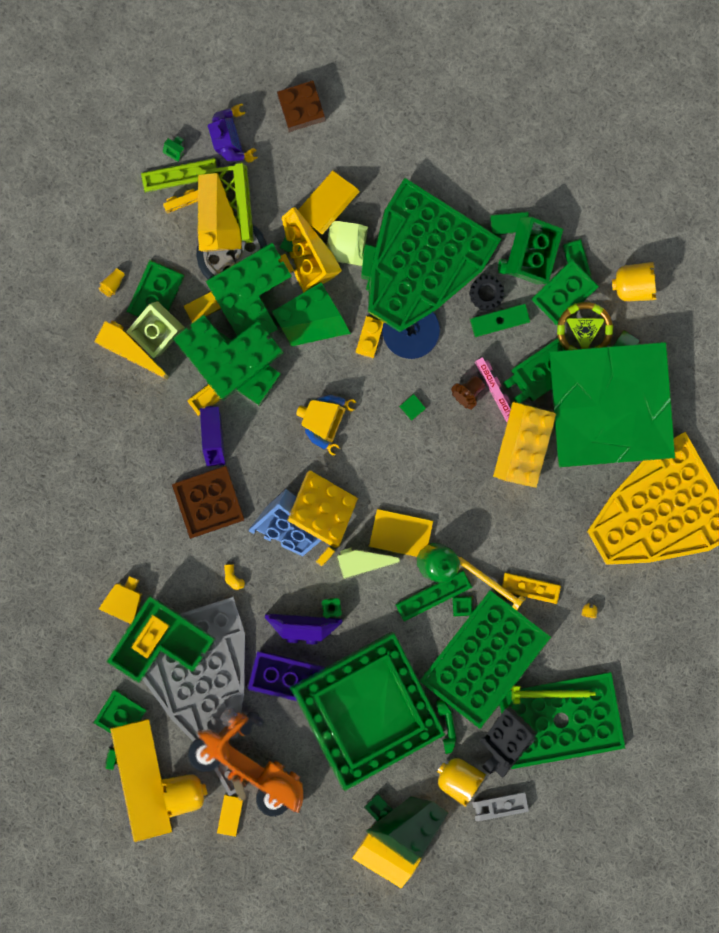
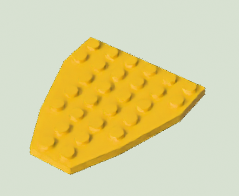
M686 432L674 438L675 458L641 461L609 497L587 530L606 565L650 563L706 552L719 546V490Z

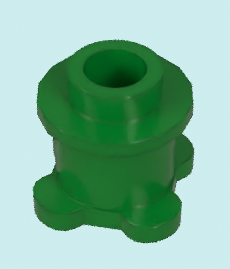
M338 598L323 600V616L325 618L341 616V601ZM330 604L335 605L334 611L328 609Z

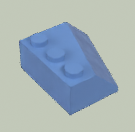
M285 489L263 510L248 531L253 534L255 531L265 534L264 539L268 541L276 539L281 542L283 548L304 556L322 540L287 521L297 497Z

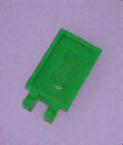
M558 338L511 370L513 376L502 383L506 389L515 383L518 385L522 393L513 399L516 403L520 404L527 398H530L533 402L552 389L549 352L566 351Z

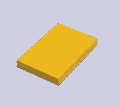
M332 170L298 211L312 228L323 234L360 191Z
M377 509L369 547L417 557L420 550L424 549L429 543L433 521Z

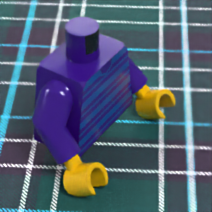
M243 104L216 112L213 115L212 123L208 124L214 150L227 161L245 160L247 163H251L258 157L252 155L256 152V149L251 148L245 153L242 151L234 119L232 118L233 116L239 117L246 113H241L239 107L243 106Z

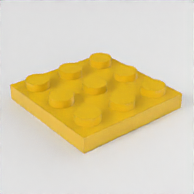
M310 470L306 473L287 521L337 548L340 546L358 498Z

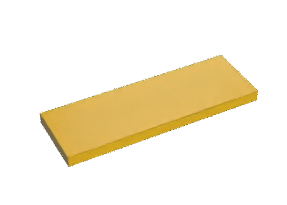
M149 719L110 728L133 841L138 842L171 833L172 829L164 799V790L161 784Z

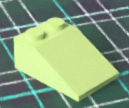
M351 548L340 551L341 555L337 556L344 578L400 562L398 557L358 550L352 551Z

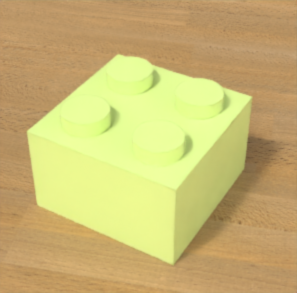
M157 301L151 303L126 332L153 358L162 355L174 341L173 338L181 333L185 327Z

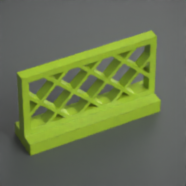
M239 163L235 164V166L200 170V175L221 173L219 175L220 180L228 185L225 192L227 193L230 188L236 192V197L229 204L237 210L238 216L235 219L238 221L241 229L242 242H254L247 166ZM234 171V178L230 184L222 179L226 172Z

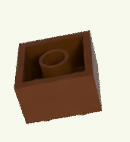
M314 81L277 92L289 132L325 121V115Z

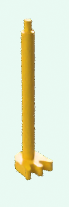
M458 557L463 567L513 602L514 605L512 607L518 611L526 598L521 595L517 598L464 558Z

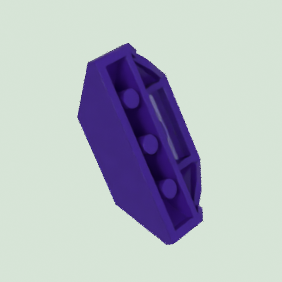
M265 614V619L283 639H287L288 643H298V640H306V644H318V641L325 639L342 624V619Z

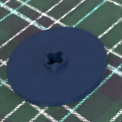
M434 312L413 324L416 333H412L411 336L408 335L406 329L399 332L383 323V338L387 347L394 354L406 359H416L428 354L435 347L440 334L439 322Z

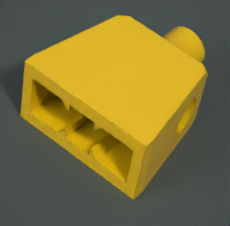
M129 576L125 585L116 583L99 607V610L131 624L137 616L142 594L135 591L140 580Z

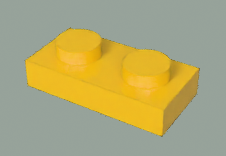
M188 190L184 192V196L179 198L177 196L168 198L166 203H163L167 214L198 202V190Z
M366 316L356 348V354L374 359L383 328V321Z
M152 615L131 648L144 657L149 658L169 625Z

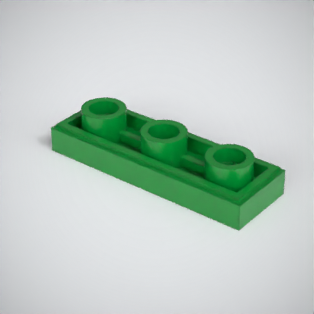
M526 304L471 318L470 323L476 338L528 324L530 319ZM502 318L503 324H498L496 319Z

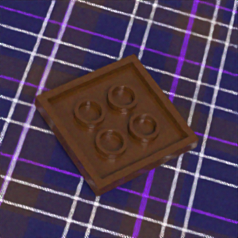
M227 466L172 484L190 539L245 521Z

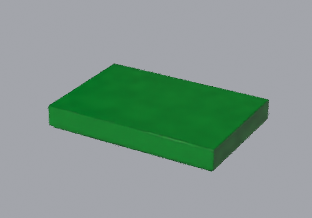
M572 259L531 300L557 326L561 315L568 307L575 303L584 302L599 286Z
M149 260L126 312L139 317L151 303L157 301L169 312L185 275Z

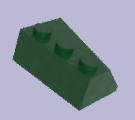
M410 796L367 829L366 832L414 865L423 856L448 812L433 801Z

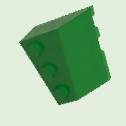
M322 282L272 311L292 347L351 334Z

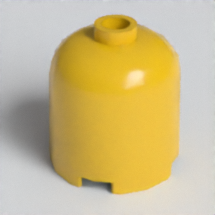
M654 262L625 265L617 270L616 279H612L613 290H617L618 297L621 300H656V294H652L656 293L654 269H650L654 268Z
M460 758L451 759L447 764L443 762L437 771L440 774L438 778L440 789L465 807L487 775Z
M191 774L161 780L168 818L198 810L203 806L207 789L205 784H201L197 776Z

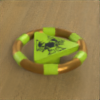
M575 303L563 312L558 321V339L566 351L579 350L570 345L566 340V320L582 349H588L604 321L606 324L605 338L600 345L594 348L607 347L612 339L613 323L611 317L603 307L596 303ZM580 309H591L602 316V318L568 317Z

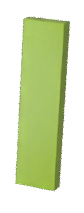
M216 158L143 172L141 176L144 192L198 182L200 170L218 168Z

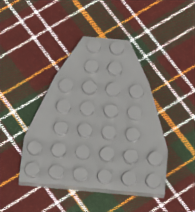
M234 597L180 614L216 638L206 654L202 653L204 658L194 672L161 651L143 679L169 717L192 741L196 739L191 730L195 727L196 731L210 730L208 728V722H210L214 729L211 731L219 734L229 724L227 720L232 713L233 716L237 712L242 714L245 694V630ZM206 721L205 726L198 729V725ZM237 732L233 737H231L230 740L237 738L239 732Z

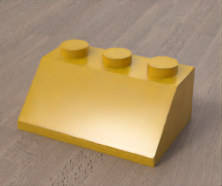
M369 833L366 834L352 859L400 888L405 885L421 861L420 859L412 865Z

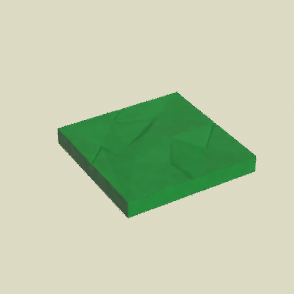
M666 342L549 352L554 413H556L555 433L558 467L675 458Z
M389 632L290 686L344 791L446 735L394 632Z

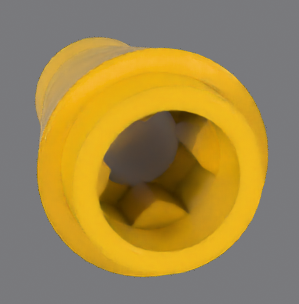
M116 268L100 282L98 289L108 297L115 295L125 274Z

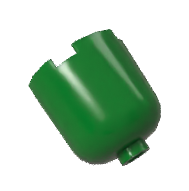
M430 543V545L420 550L417 556V567L423 577L431 581L445 583L457 575L460 569V561L453 549L441 543Z

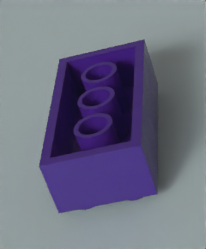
M258 650L248 689L297 701L290 686L320 671L325 666Z

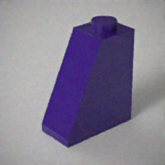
M214 406L200 408L202 451L206 466L226 465L220 409Z

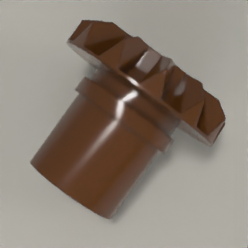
M473 375L463 385L455 383L451 388L452 395L460 405L472 410L477 405L475 398L485 388V384L479 377Z

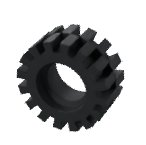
M483 275L472 283L469 292L470 300L480 310H493L503 300L504 287L496 277ZM483 286H490L494 290L492 299L484 300L480 297L479 291Z

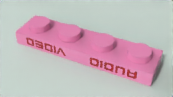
M482 357L476 360L475 364L506 422H508L511 411L509 404H511L510 400L499 389L502 387L497 377L494 378L490 371L493 369L489 361H484Z

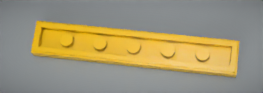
M286 254L281 255V258L278 260L279 263L283 261L290 273L294 272ZM212 292L184 305L192 323L203 314L208 316L221 309Z

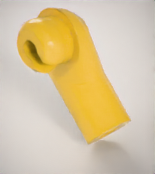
M234 564L224 565L225 582L235 590L244 588L245 581L234 575Z

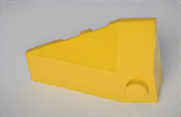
M218 173L198 175L199 251L212 252L242 249L241 229L228 202Z
M296 207L291 208L281 217L286 239L293 243V252H290L291 259L294 258L296 266L294 270L295 277L303 292L321 282L324 284L332 280L342 271L334 254Z

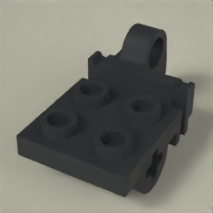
M510 706L503 711L487 733L488 735L480 740L493 754L482 768L489 775L496 771L503 778L514 763L520 759L519 757L523 755L522 753L536 740L535 736L537 733Z

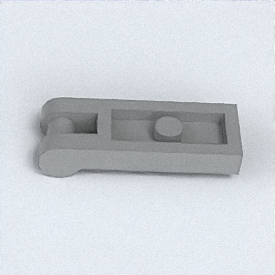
M525 792L472 801V806L476 811V815H474L475 821L529 812ZM483 806H488L489 812L484 813Z

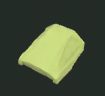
M334 221L329 226L327 247L334 254L337 262L362 266L368 231L367 226Z

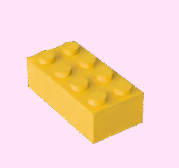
M512 403L493 477L537 488L556 413L524 404Z

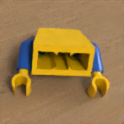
M327 395L319 397L317 401L311 400L308 407L300 405L296 414L303 418L301 425L305 427V433L311 442L322 449H328V452L334 456L336 454L330 451L331 447L336 446L338 449L340 448L337 444H329V442L334 440L345 409L347 411L355 410L349 408V402L356 404V401L353 399L345 401L344 398Z

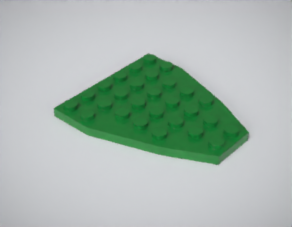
M404 178L383 213L371 266L367 312L399 332L405 330L437 310L480 274L501 239Z

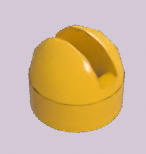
M585 604L581 615L597 618V607L593 604L592 608H589L590 604Z

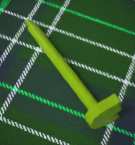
M520 686L512 688V702L514 704H520V698L596 696V692H590V690L519 691Z

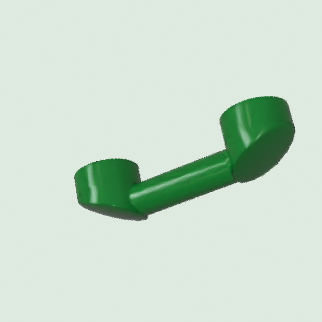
M437 700L439 716L445 715L448 738L443 739L445 754L452 753L456 743L452 711L443 700Z

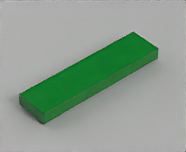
M463 570L457 573L452 580L445 583H437L395 605L405 622L471 589L472 586Z

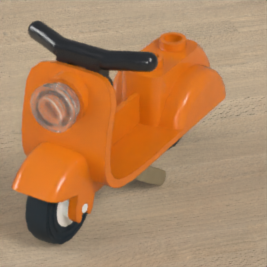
M233 708L230 710L226 709L220 717L222 720L221 724L226 726L219 734L211 730L196 731L199 738L195 739L188 749L189 761L195 769L202 772L211 771L220 763H223L233 770L229 773L228 779L232 780L240 800L246 799L241 784L244 778L259 788L256 794V803L263 814L270 817L279 816L288 808L299 813L304 798L303 786L299 780L301 778L293 771L290 773L283 770L285 766L276 760L274 763L269 760L265 768H263L229 744L230 738L237 732L242 736L249 735L254 723L259 727L264 726L265 722L259 717L257 712L251 711L246 716L244 713L234 712L235 709Z

